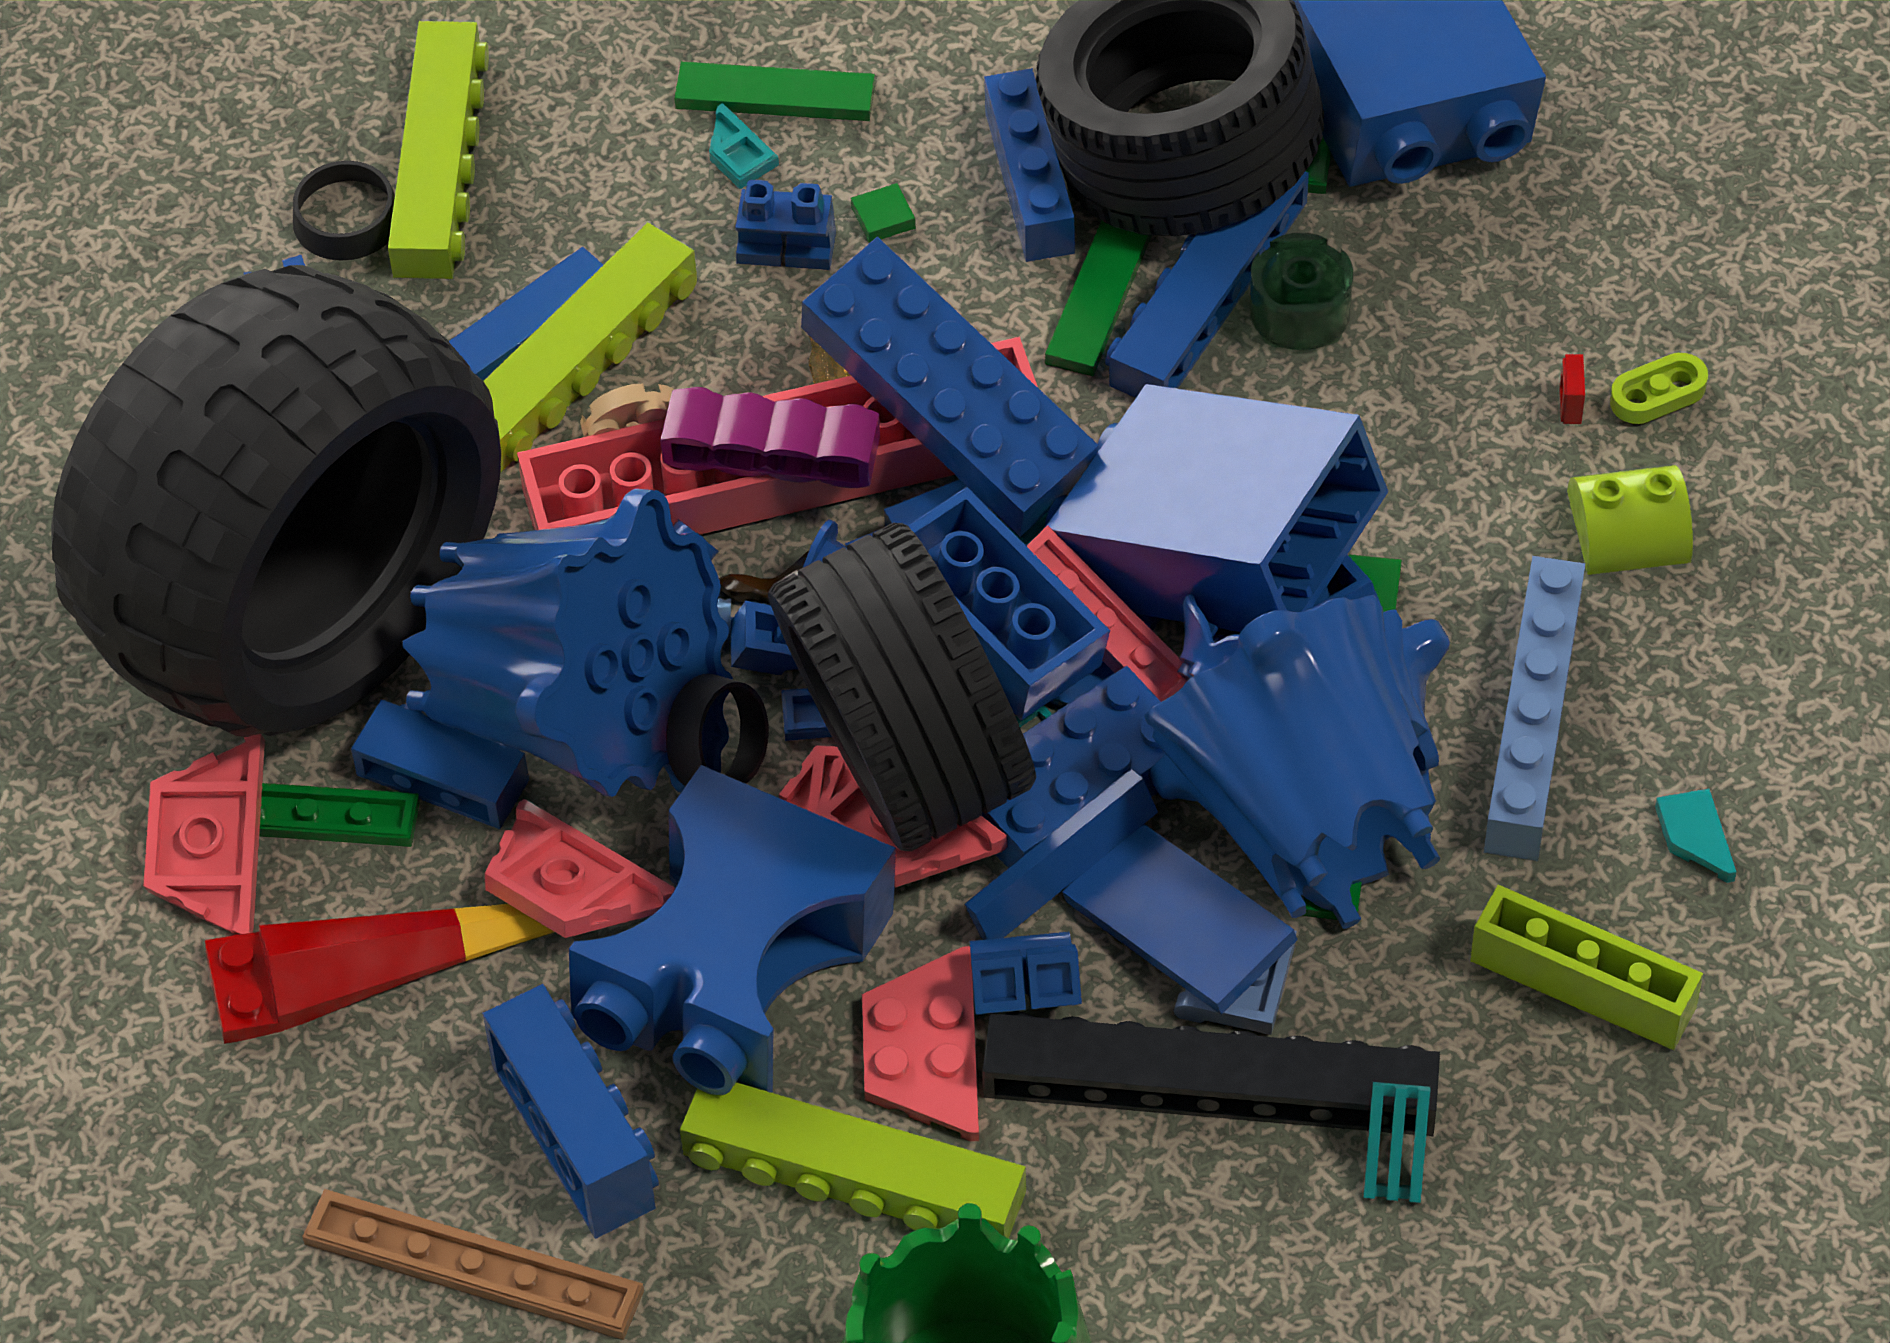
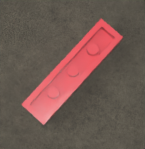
M1047 525L1027 547L1110 630L1102 661L1114 673L1128 666L1161 702L1174 695L1187 682L1185 678L1177 673L1183 662Z

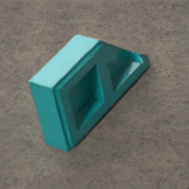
M723 103L717 106L715 128L709 149L710 161L739 189L747 186L749 180H756L779 165V157Z
M1710 789L1657 797L1655 809L1669 852L1687 862L1693 860L1717 873V878L1726 883L1734 882L1736 877L1735 865Z

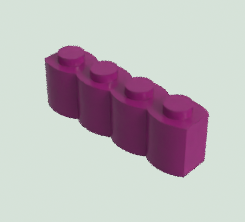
M704 387L675 389L671 393L660 440L663 463L685 470L702 471L715 468L719 471L738 476H761L767 474L771 477L790 482H812L819 480L823 483L843 488L868 487L871 483L880 439L879 413L857 404L827 408L804 398L774 402L751 392L722 396Z

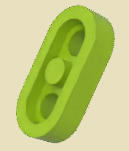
M1673 353L1619 375L1612 384L1610 396L1611 410L1619 419L1625 422L1642 424L1694 404L1705 394L1708 369L1701 359L1692 354ZM1676 381H1682L1688 385L1684 387H1677L1673 383ZM1638 399L1643 403H1633L1629 400Z

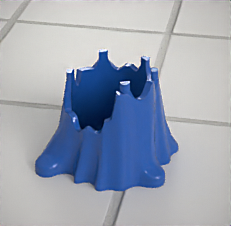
M635 488L624 495L616 513L606 520L585 525L500 533L492 539L466 543H443L440 548V559L442 562L457 563L463 569L458 575L446 578L432 586L416 585L411 591L410 598L412 604L418 607H425L426 630L403 640V648L422 667L429 678L431 689L426 692L410 690L406 697L407 707L410 710L425 712L435 723L529 752L579 777L603 796H615L626 779L640 789L652 790L663 766L669 774L671 785L677 792L681 793L685 786L672 771L666 750V727L672 704L683 686L696 676L715 674L732 680L733 677L724 669L721 663V649L728 637L729 627L718 612L717 603L721 585L709 555L708 545L703 536L698 533L678 534L674 530L669 503L665 495L658 490ZM728 689L713 701L707 712L702 731V750L705 763L709 769L721 773V751L729 739V729L723 714V704L725 698L730 693Z
M1375 595L1351 600L1335 598L1303 612L1276 610L1257 617L1240 632L1238 637L1239 646L1232 657L1216 667L1194 675L1179 691L1150 708L1144 715L1147 724L1155 729L1152 738L1165 752L1148 774L1159 796L1168 800L1180 798L1198 801L1223 825L1263 875L1279 899L1283 901L1292 918L1300 917L1306 913V904L1302 899V896H1304L1320 908L1333 911L1343 929L1350 928L1361 920L1359 913L1352 903L1351 885L1362 882L1363 885L1389 875L1383 853L1384 843L1390 837L1396 838L1409 852H1412L1421 869H1428L1440 860V856L1431 843L1433 826L1429 821V813L1436 802L1429 780V769L1438 766L1439 756L1425 718L1426 682L1431 672L1438 666L1449 650L1450 641L1439 621L1435 619L1424 620L1402 629V619L1396 609L1383 612V608Z

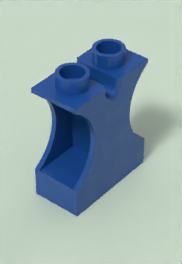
M701 765L669 809L670 880L676 887L671 897L655 914L631 929L605 938L574 941L570 946V1000L573 1018L576 1020L579 1028L591 1040L607 1049L615 1051L628 1050L632 1045L651 1051L666 1033L677 1030L683 1031V1040L673 1053V1062L677 1071L691 1085L713 1095L729 1093L735 1083L773 1093L774 1029L765 1016L766 1011L778 995L802 977L834 965L863 962L893 915L896 848Z

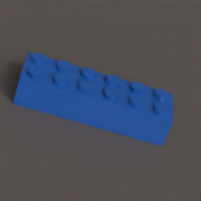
M878 236L802 301L801 328L1020 537L1049 512L1050 507L1058 497L1070 493L1098 453L1099 445Z

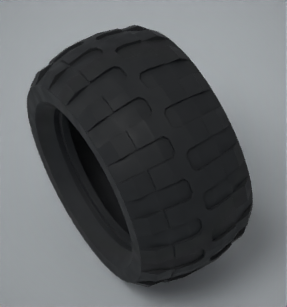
M289 265L273 271L267 269L254 271L214 286L182 305L161 322L131 352L110 378L84 420L63 467L54 501L51 536L52 560L55 562L58 597L64 608L76 619L77 625L110 667L121 678L143 694L158 701L174 713L207 726L219 727L230 734L242 737L262 733L267 736L281 735L324 722L348 709L372 692L410 656L403 648V640L426 630L425 607L414 606L411 602L410 595L413 587L416 585L432 586L446 578L458 575L463 569L457 563L442 562L440 559V548L443 543H466L484 539L495 507L501 473L498 421L494 417L490 391L485 383L472 372L468 363L450 342L438 333L428 321L389 295L373 290L367 285L337 275L322 273L308 266Z

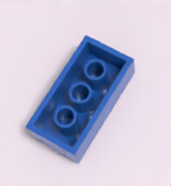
M968 487L908 525L926 548L948 583L984 649L1014 714L1021 721L1101 666L1110 630Z
M1125 666L1023 733L1037 777L1032 788L1012 800L1007 799V803L986 814L982 812L983 818L1007 835V848L1001 853L996 854V856L1008 868L1131 769L1143 778L1151 797L1157 794L1148 774L1165 752L1152 738L1155 729L1147 724L1144 715L1150 708L1161 701L1128 666Z
M541 984L483 1012L493 1069L594 1238L596 1239L656 1209L653 1188L659 1186V1181L649 1161L655 1158L653 1147L641 1127L632 1130L624 1117L628 1115V1108L616 1085L605 1086L598 1074L602 1072V1066L591 1044L588 1041L580 1044L572 1031L576 1029V1024L564 1000L560 999L554 1002L544 984Z

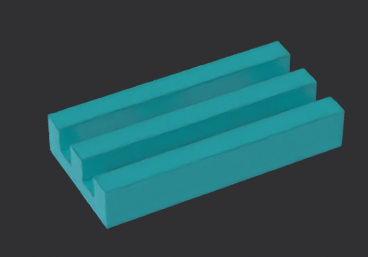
M1373 1082L1364 1198L1375 1199V1196L1386 1197V1200L1398 1201L1399 1198L1409 1199V1202L1421 1203L1430 1087ZM1383 1096L1395 1097L1388 1184L1376 1183ZM1406 1098L1417 1099L1410 1186L1399 1185Z

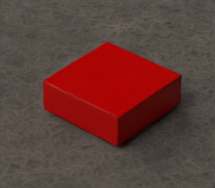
M1565 354V358H1562L1559 396L1560 419L1563 424L1582 423L1585 401L1583 354Z

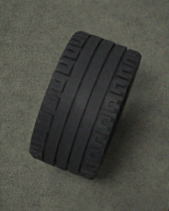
M1078 0L1065 11L1049 31L1038 56L1039 59L1036 65L1037 90L1068 189L1075 200L1080 202L1083 209L1089 211V214L1115 228L1141 235L1181 236L1209 232L1242 221L1273 204L1298 182L1312 163L1323 138L1324 110L1301 17L1293 0ZM1203 80L1234 81L1233 84L1213 97L1186 108L1153 114L1128 113L1131 108L1141 101L1170 87Z
M893 522L874 532L872 536L866 535L849 544L847 549L843 547L823 557V563L817 560L798 570V576L793 573L772 585L768 592V598L798 670L855 781L882 827L898 849L901 851H913L931 842L932 837L937 839L955 830L957 824L962 826L982 816V812L986 814L1007 803V799L1012 800L1032 788L1037 778L1034 763L1004 690L948 583L926 548L909 526Z

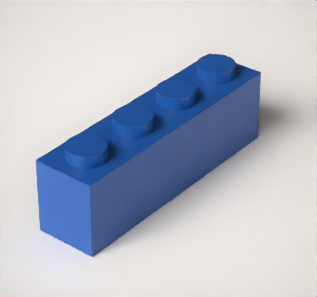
M1033 68L984 76L985 113L1025 261L1029 262L1075 254L1074 214L1043 112Z

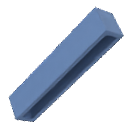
M1532 556L1488 815L1484 853L1538 861L1581 599L1585 563Z

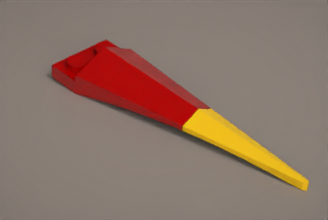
M500 904L259 925L258 932L205 940V953L223 1042L226 1044L282 1032L420 977L554 933V931L513 906Z

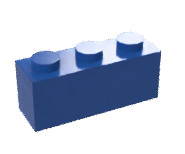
M382 699L351 748L357 776L399 792L418 793L419 799L497 829H501L529 781L526 756L519 749L435 723L421 711L410 710L407 704L399 706Z

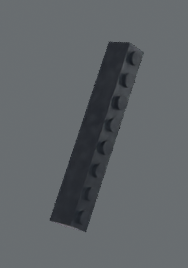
M1010 1012L1005 1015L990 1013L983 1065V1097L1369 1131L1373 1082L1430 1087L1426 1136L1433 1137L1437 1111L1440 1052L1427 1051L1414 1045L1391 1048L1369 1046L1367 1043L1356 1040L1333 1043L1313 1041L1304 1036H1289L1286 1038L1262 1037L1247 1031H1234L1229 1034L1203 1032L1190 1026L1168 1029L1145 1027L1140 1023L1132 1021L1109 1024L1089 1022L1086 1019L1073 1016L1062 1019L1033 1017L1023 1012ZM1383 1096L1381 1132L1392 1133L1395 1097ZM1406 1098L1403 1134L1415 1135L1417 1099Z

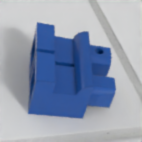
M749 180L746 189L741 191L735 227L736 231H738L736 264L781 267L786 237V267L830 270L836 236L832 195H823L818 184L800 183L798 186L793 187V192L774 191L773 186L768 181Z
M1070 932L970 941L976 1014L1026 1010L1025 994H1028L1031 1009L1082 1004L1078 950L1075 944L1071 943Z

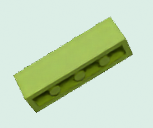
M1497 885L1474 926L1471 962L1669 1049L1675 1050L1697 1008L1703 978L1702 972L1501 885Z

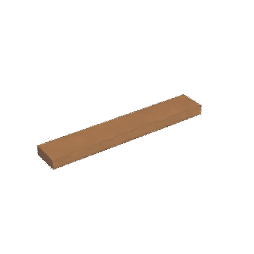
M324 1189L302 1236L305 1245L624 1340L644 1293L643 1283Z

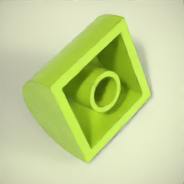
M1672 465L1570 478L1567 493L1588 575L1691 563L1693 552L1691 510L1685 481L1678 466Z

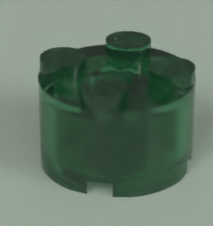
M1313 233L1285 234L1270 241V248L1261 255L1258 252L1253 259L1250 284V318L1255 329L1267 345L1291 350H1312L1334 344L1342 337V333L1345 331L1351 315L1353 265L1344 250L1340 248V252H1338L1333 247L1327 245V238Z

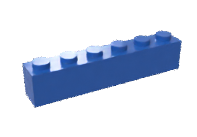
M1304 172L1298 182L1273 204L1248 218L1209 232L1188 235L1172 269H1164L1157 281L1152 298L1147 304L1142 302L1135 310L1128 332L1123 339L1117 337L1112 342L1105 360V364L1109 366L1110 387L1135 398L1145 384L1179 388L1307 204L1308 172Z

